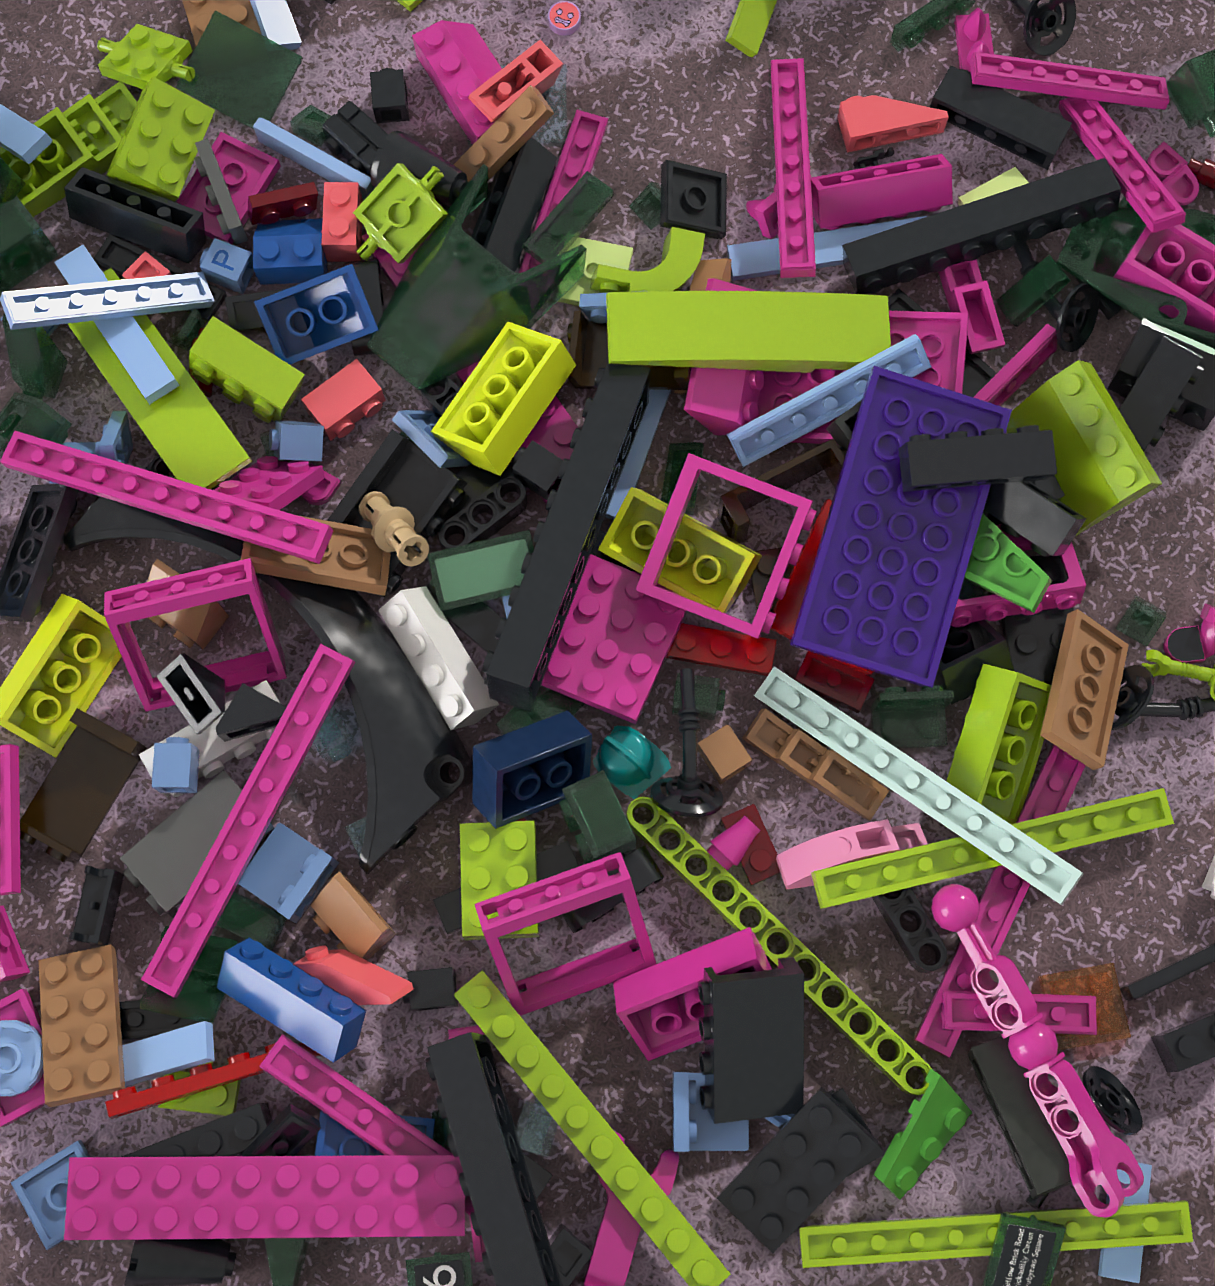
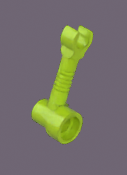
M1157 650L1146 651V660L1156 662V664L1142 663V666L1148 669L1153 677L1171 674L1208 682V685H1210V695L1215 700V665L1213 668L1189 665V663L1171 660L1170 657L1163 655Z

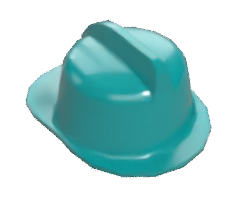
M615 726L610 735L604 738L597 755L593 759L594 767L621 792L633 799H636L671 769L669 760L662 750L639 731L629 726Z

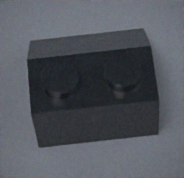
M986 620L971 622L963 627L950 626L934 681L936 689L952 705L974 694L976 681L983 664L1014 671L1006 639Z

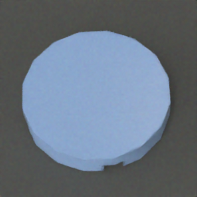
M1 1020L0 1096L15 1097L29 1091L40 1081L44 1073L42 1035L33 1026L22 1021Z

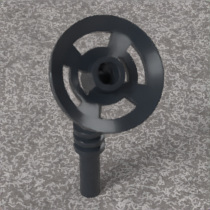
M1010 0L1025 16L1023 23L1024 40L1033 53L1043 56L1051 55L1066 44L1073 32L1076 21V4L1074 0H1050L1049 3L1045 2L1039 6L1037 4L1040 0H1032V2L1029 0ZM1061 3H1063V6H1064V21H1063V24H1061L1062 11H1061V7H1060V5H1059V4H1061ZM1052 32L1056 35L1050 43L1040 46L1041 37H1047Z
M1024 241L1013 245L1022 266L1020 272L1026 282V287L1034 291L1057 321L1056 336L1060 348L1067 352L1077 351L1088 340L1097 320L1099 297L1096 288L1091 284L1081 283L1068 294L1064 303L1061 304L1044 283L1046 277L1040 268V263L1034 260L1027 242ZM1078 292H1083L1085 298L1081 301L1075 299ZM1063 332L1069 333L1070 341H1064L1062 338Z
M1128 666L1124 668L1121 685L1126 681L1127 684L1120 688L1115 714L1119 718L1115 723L1113 722L1112 730L1128 726L1139 716L1179 717L1180 720L1199 718L1204 713L1215 711V700L1212 697L1200 699V697L1195 696L1185 698L1184 700L1178 699L1176 703L1150 702L1154 691L1153 675L1143 666ZM1139 677L1144 678L1147 683L1145 691L1138 686Z
M685 668L680 670L682 709L678 711V716L681 717L678 721L682 725L679 727V732L683 733L682 774L680 776L666 777L655 782L651 787L650 797L656 806L666 812L685 817H703L714 814L721 809L723 794L716 786L701 780L697 776V733L701 731V726L698 725L700 724V718L698 717L700 710L696 709L694 669ZM662 786H666L667 797L660 789ZM672 786H677V790L675 791ZM710 790L714 793V797L709 795ZM699 799L702 802L701 804H692L697 802V800Z
M1091 1066L1085 1070L1082 1078L1083 1085L1104 1121L1122 1134L1135 1135L1138 1133L1143 1124L1142 1115L1130 1091L1115 1075L1102 1067ZM1101 1082L1108 1086L1110 1089L1105 1090L1104 1088H1101ZM1125 1110L1128 1115V1125L1124 1123L1126 1120ZM1049 1193L1032 1199L1029 1194L1026 1202L1039 1210Z

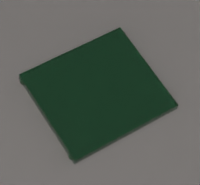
M215 10L187 64L188 67L195 69V77L191 82L180 78L177 81L176 88L254 130L253 125L259 117L271 121L299 65H301L303 57Z

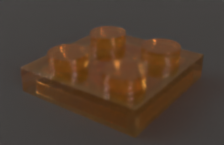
M1114 963L1038 976L1042 994L1096 996L1097 1035L1055 1034L1058 1042V1051L1131 1038Z

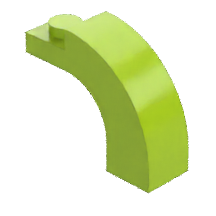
M672 227L664 239L661 264L651 270L641 272L598 264L591 278L590 289L599 291V293L680 291L700 262L705 234Z

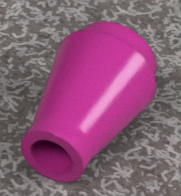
M744 815L740 821L710 841L712 845L706 851L728 871L733 865L738 866L755 836L761 830Z

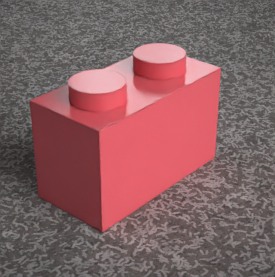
M324 182L321 245L327 262L361 260V254H358L356 250L362 244V223L353 214L363 202L358 182Z
M355 359L301 399L312 419L324 426L323 432L330 441L335 437L343 438L354 429L357 421L364 416L369 418L377 414L383 406L382 403L386 401L381 387L358 359Z

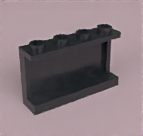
M392 429L327 521L372 529L371 522L366 521L360 515L359 504L364 495L369 492L378 491L387 496L392 507L399 506L410 511L414 517V531L416 535H420L427 540L429 536L434 537L439 532L440 527L445 522L442 518L450 507L455 508L462 501L465 495L463 489L468 483L450 469L439 468L414 442ZM367 504L366 506L373 513L374 510ZM414 544L413 547L421 553V550ZM397 551L391 552L385 596L387 593L393 594L399 588L403 581L401 575L408 567L400 562L397 557Z
M794 957L778 958V969L716 975L712 967L704 968V981L698 984L700 1003L704 1005V1017H699L700 1037L705 1045V1051L699 1053L700 1070L702 1075H705V1086H700L699 1090L702 1109L708 1110L714 1124L795 1114L804 1105V972Z

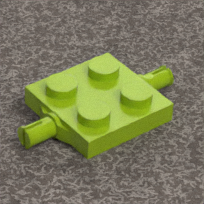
M136 24L120 42H114L102 37L97 43V48L100 52L108 53L98 64L102 76L143 89L153 76L163 82L168 81L172 77H178L191 82L195 77V69L193 67L182 65L183 61L193 52L188 40Z
M397 163L353 212L364 225L369 235V238L356 250L358 254H361V258L367 261L380 247L386 250L397 263H404L449 215L435 200L431 192L432 188L444 177V174L437 167L432 166L431 170L420 180L414 177L404 164Z

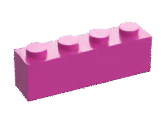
M943 154L811 177L813 217L821 229L835 230L843 227L844 224L854 222L868 224L876 221V218L887 216L900 218L907 216L909 212L920 210L933 212L940 210L942 206L953 204L952 165Z

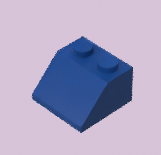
M323 218L278 220L272 224H258L253 236V270L260 285L303 283L328 273L327 259L322 248Z

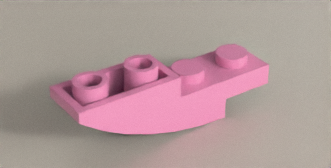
M886 819L844 828L813 838L778 854L776 861L786 890L814 886L811 875L813 871L914 848L928 843L919 823L891 827L889 820Z

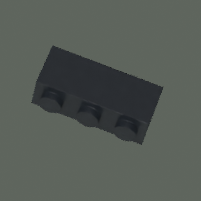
M1143 319L1122 354L1107 389L1125 398L1163 335H1166L1202 355L1203 358L1200 364L1205 366L1195 384L1192 385L1187 382L1180 393L1185 399L1174 416L1167 415L1190 427L1204 431L1215 416V349Z

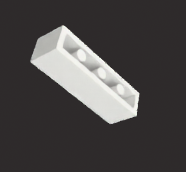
M427 586L400 590L378 610L450 730L479 722L499 705L496 700L489 698L488 686L484 684L483 677Z
M267 680L253 687L258 692L282 704ZM231 701L225 704V711L230 705ZM222 714L201 734H196L193 728L188 725L169 737L189 739V743H192L200 750L198 778L202 776L210 778L220 773L225 768L223 764L236 757L239 760L251 755L256 750L255 745L266 738L269 740L275 728L224 742L217 735L215 729L223 716ZM166 739L159 743H166ZM154 746L139 754L151 778ZM162 793V794H164V795L167 796V797L170 796L171 794L173 795V797H178V796L183 795V794H185V793Z

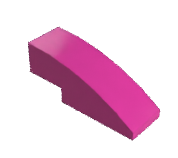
M977 259L964 261L938 272L950 311L968 313L966 347L970 354L1004 347L1006 344L987 280L983 281Z

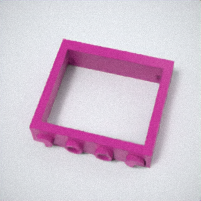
M688 453L635 590L755 638H760L762 632L769 634L776 617V613L770 610L775 598L783 599L790 579L784 577L789 564L796 566L804 546L797 542L802 530L810 531L817 513L816 510L811 509L813 501ZM701 470L798 508L752 624L656 586Z
M251 558L104 592V617L145 712L164 707L167 708L176 704L158 678H152L129 623L131 621L249 594L268 651L209 664L204 667L225 680V693L238 691L242 683L252 687L265 680L271 683L287 678L285 655Z
M621 852L474 904L483 934L511 1005L520 1016L613 983V981L657 964L632 880ZM618 869L619 873L608 876L607 872ZM623 894L636 939L517 982L515 981L501 945L500 936L614 895ZM498 912L499 916L488 919L487 915ZM639 947L640 950L632 952V949ZM527 988L526 991L520 993L519 990Z

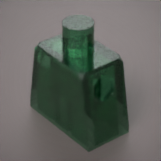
M1214 49L1186 61L1166 82L1168 94L1188 128L1191 129L1203 123L1210 139L1215 138Z

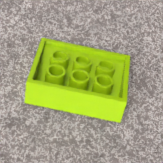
M1081 360L1076 361L1047 380L1011 412L1006 430L1007 433H1017V428L1030 425H1038L1039 431L1052 430L1057 467L1055 477L1065 494L1059 501L1087 518L1076 536L1162 485L1091 363Z

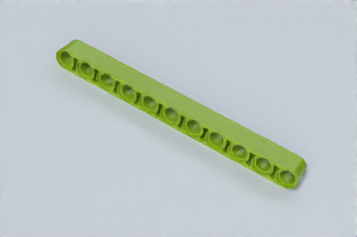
M639 797L631 801L627 809V822L633 832L737 932L747 928L740 922V912L745 909L756 911L760 919L759 925L751 929L765 951L769 963L775 969H778V958L794 957L796 962L806 961L810 963L813 967V977L809 981H804V997L901 1091L909 1095L925 1093L929 1086L925 1078L929 1070L932 1069L927 1062L666 811L656 806L651 798ZM641 807L648 808L653 813L654 818L648 824H639L633 818V813L636 809ZM670 832L677 835L680 841L679 846L673 850L664 849L659 843V838L664 833ZM691 858H700L706 865L705 873L699 876L691 875L686 870V862ZM720 883L727 884L732 889V899L726 902L718 901L713 896V887ZM779 935L783 937L786 941V950L783 954L777 955L769 951L767 948L769 936ZM826 987H833L840 993L841 1000L835 1008L826 1006L822 1001V992ZM855 1013L862 1014L868 1021V1029L862 1035L854 1033L850 1028V1018ZM883 1040H888L895 1046V1057L890 1062L882 1060L878 1055V1045ZM911 1067H917L923 1073V1083L917 1089H913L906 1082V1073Z

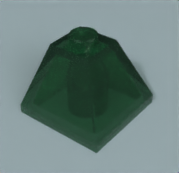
M15 392L0 412V458H2L14 431L62 445L68 437L67 431L72 423L40 398Z

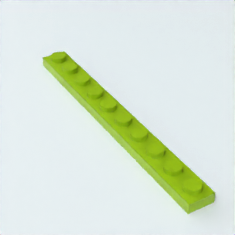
M1161 788L1011 825L1055 853L1174 824L1165 789ZM956 837L813 871L811 875L819 907L823 909L1001 866V864L962 837Z
M482 970L453 995L688 1286H719L731 1275L730 1272Z
M1185 1200L1123 1204L1114 1215L1106 1218L1092 1215L1086 1207L799 1226L803 1268L1001 1255L1009 1224L1056 1233L1052 1252L1193 1242L1189 1204Z

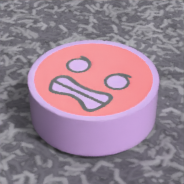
M559 1L553 4L548 12L550 29L562 36L575 33L581 24L579 8L570 1Z

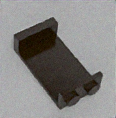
M574 311L573 323L568 325L567 337L570 343L569 354L576 366L568 376V379L575 388L597 389L594 388L597 372L600 367L606 368L608 363L607 323L588 321L581 311ZM641 365L651 369L649 390H688L692 367Z
M833 438L755 479L786 490L824 470L836 490L847 450L843 446L839 448ZM739 486L721 495L717 518L727 536L738 543L746 541L750 518L745 510L770 497L743 486Z
M77 708L69 721L78 727L20 819V839L31 845H34L37 840L48 845L45 853L61 862H65L67 857L79 862L141 759L139 754L147 749L140 742Z

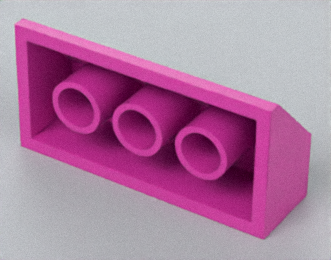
M440 20L412 35L416 57L473 145L494 122L491 123L468 98L469 94L502 68L473 24Z
M1181 224L1152 233L1146 226L1111 282L1215 344V245Z
M715 278L708 279L706 291H757ZM692 367L684 410L714 435H726L758 418V399L760 390L764 386V373L759 370Z
M751 927L613 981L616 1013L648 1061L702 1040L699 1032V1017H704V1005L700 1003L698 984L704 981V968L712 967L716 975L772 970L765 951Z

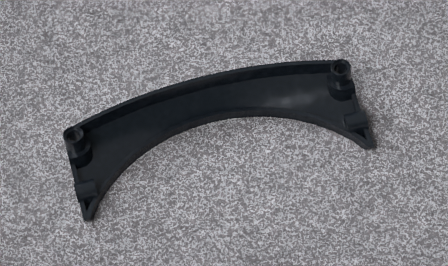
M160 455L154 458L144 469L169 477V468ZM219 484L213 487L211 490H215L216 488H218ZM100 497L89 506L83 517L67 533L64 545L73 552L88 545L108 540L131 538L164 539L201 548L218 554L231 562L241 560L244 543L243 540L104 497ZM256 573L259 579L271 586L298 611L317 634L324 646L356 662L344 684L350 695L360 727L366 759L368 788L366 832L359 857V866L366 874H369L392 849H398L413 836L418 829L416 825L440 802L446 801L458 788L465 787L472 782L473 762L456 730H450L390 629L356 590ZM453 762L460 769V777L456 782L451 779L448 772Z

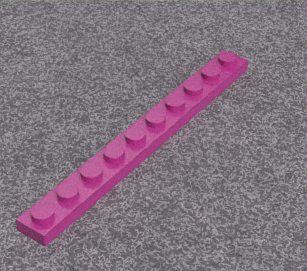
M14 431L0 460V463L9 469L318 564L322 560L334 531L327 524L18 431Z
M322 644L319 645L141 978L142 981L172 997H178L356 663L352 659Z
M1052 744L1016 823L1064 812L1086 765ZM1003 865L994 868L979 899L980 911L976 920L995 956L998 955L1030 886L1028 882ZM961 940L914 1037V1041L946 1058H950L962 1030H942V991L975 992L971 984V973L976 966Z

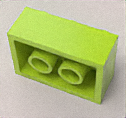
M153 76L141 92L106 176L175 202L180 196L194 158L198 153L195 143L203 140L215 110Z
M212 316L189 350V368L193 370L192 375L197 380L206 385H210L212 382L222 388V394L236 404H240L242 401L253 408L252 413L264 422L270 423L271 420L281 421L301 391L305 374Z
M514 821L497 829L490 822L460 824L462 937L465 940H486L474 904L538 881L535 821ZM495 912L487 916L488 919H492L499 915L498 912ZM539 923L500 936L499 939L539 937Z

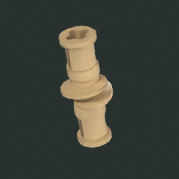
M373 491L364 495L359 504V513L366 521L371 522L373 526L371 535L378 547L386 552L397 551L398 559L406 566L412 567L422 563L428 556L429 545L425 538L416 535L414 531V517L410 511L399 506L392 507L387 496L382 492ZM367 504L374 510L373 513L368 509ZM414 544L421 550V553L413 547Z

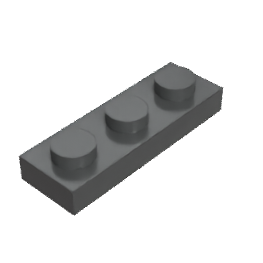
M208 138L196 142L195 145L200 156L195 157L194 160L201 177L208 176L211 185L205 186L212 206L218 204L222 213L216 215L223 234L230 233L235 245L248 241Z

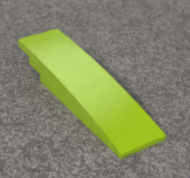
M119 81L95 99L89 93L64 112H61L56 107L33 123L45 131L53 141L30 164L0 147V238L65 198L64 187L82 167L99 174L108 171L137 104L136 99L123 82Z
M112 268L103 272L108 281L120 280ZM147 315L133 316V318L180 385L150 405L94 321L68 323L70 329L177 480L212 489L252 462L246 451Z
M780 291L608 292L606 294L609 364L811 373L815 369L848 370L891 347L888 296Z

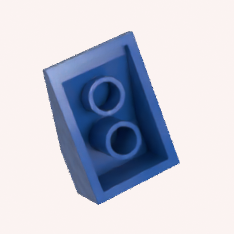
M353 264L254 301L275 355L289 365L379 330Z

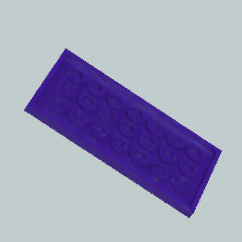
M874 366L871 369L790 645L922 687L933 688L990 485L903 492L898 448L909 442V437L920 434H931L932 440L945 439V434L957 431H967L968 437L981 436V431L1002 428L1005 434L1012 410L878 366Z

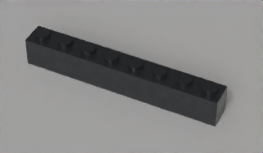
M1103 158L842 245L843 265L856 294H873L883 288L898 283L910 282L916 277L931 272L943 271L949 266L964 261L976 260L982 255L997 250L1009 249L1015 244L1030 239L1042 238L1046 234L1060 229L1072 228L1079 223L1097 217H1106L1112 212L1118 211L1121 187L1107 160Z

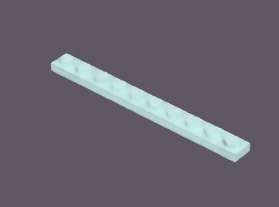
M773 667L754 695L767 706L833 749L1060 905H1063L1083 876V872L776 667Z

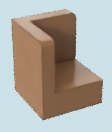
M729 725L723 726L697 744V751L720 785L751 765L752 758Z

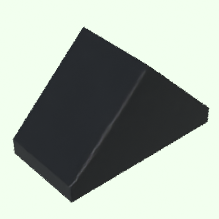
M185 653L180 654L156 676L196 734H201L225 712V680Z
M242 683L215 728L216 733L226 742L275 728L286 706Z

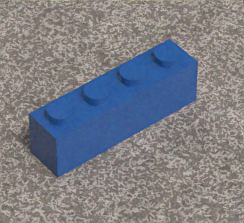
M250 937L225 951L217 984L219 990L333 1063L357 1047L366 1009Z

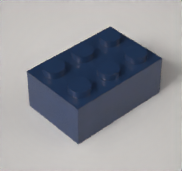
M567 710L474 745L472 804L497 829L588 792L592 733Z

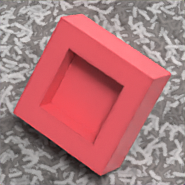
M145 251L122 274V277L126 280L172 274Z

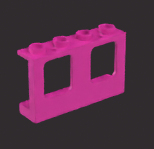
M1002 524L996 525L1022 551L1031 550V541L1022 535L1019 538L1014 537L1000 527ZM1072 542L1065 553L1060 555L1068 580L1064 583L1049 585L1035 613L996 594L964 600L958 599L950 626L963 627L971 622L981 620L998 621L1006 616L1017 614L1034 615L1041 610L1053 608L1069 609L1077 604H1081L1086 582Z

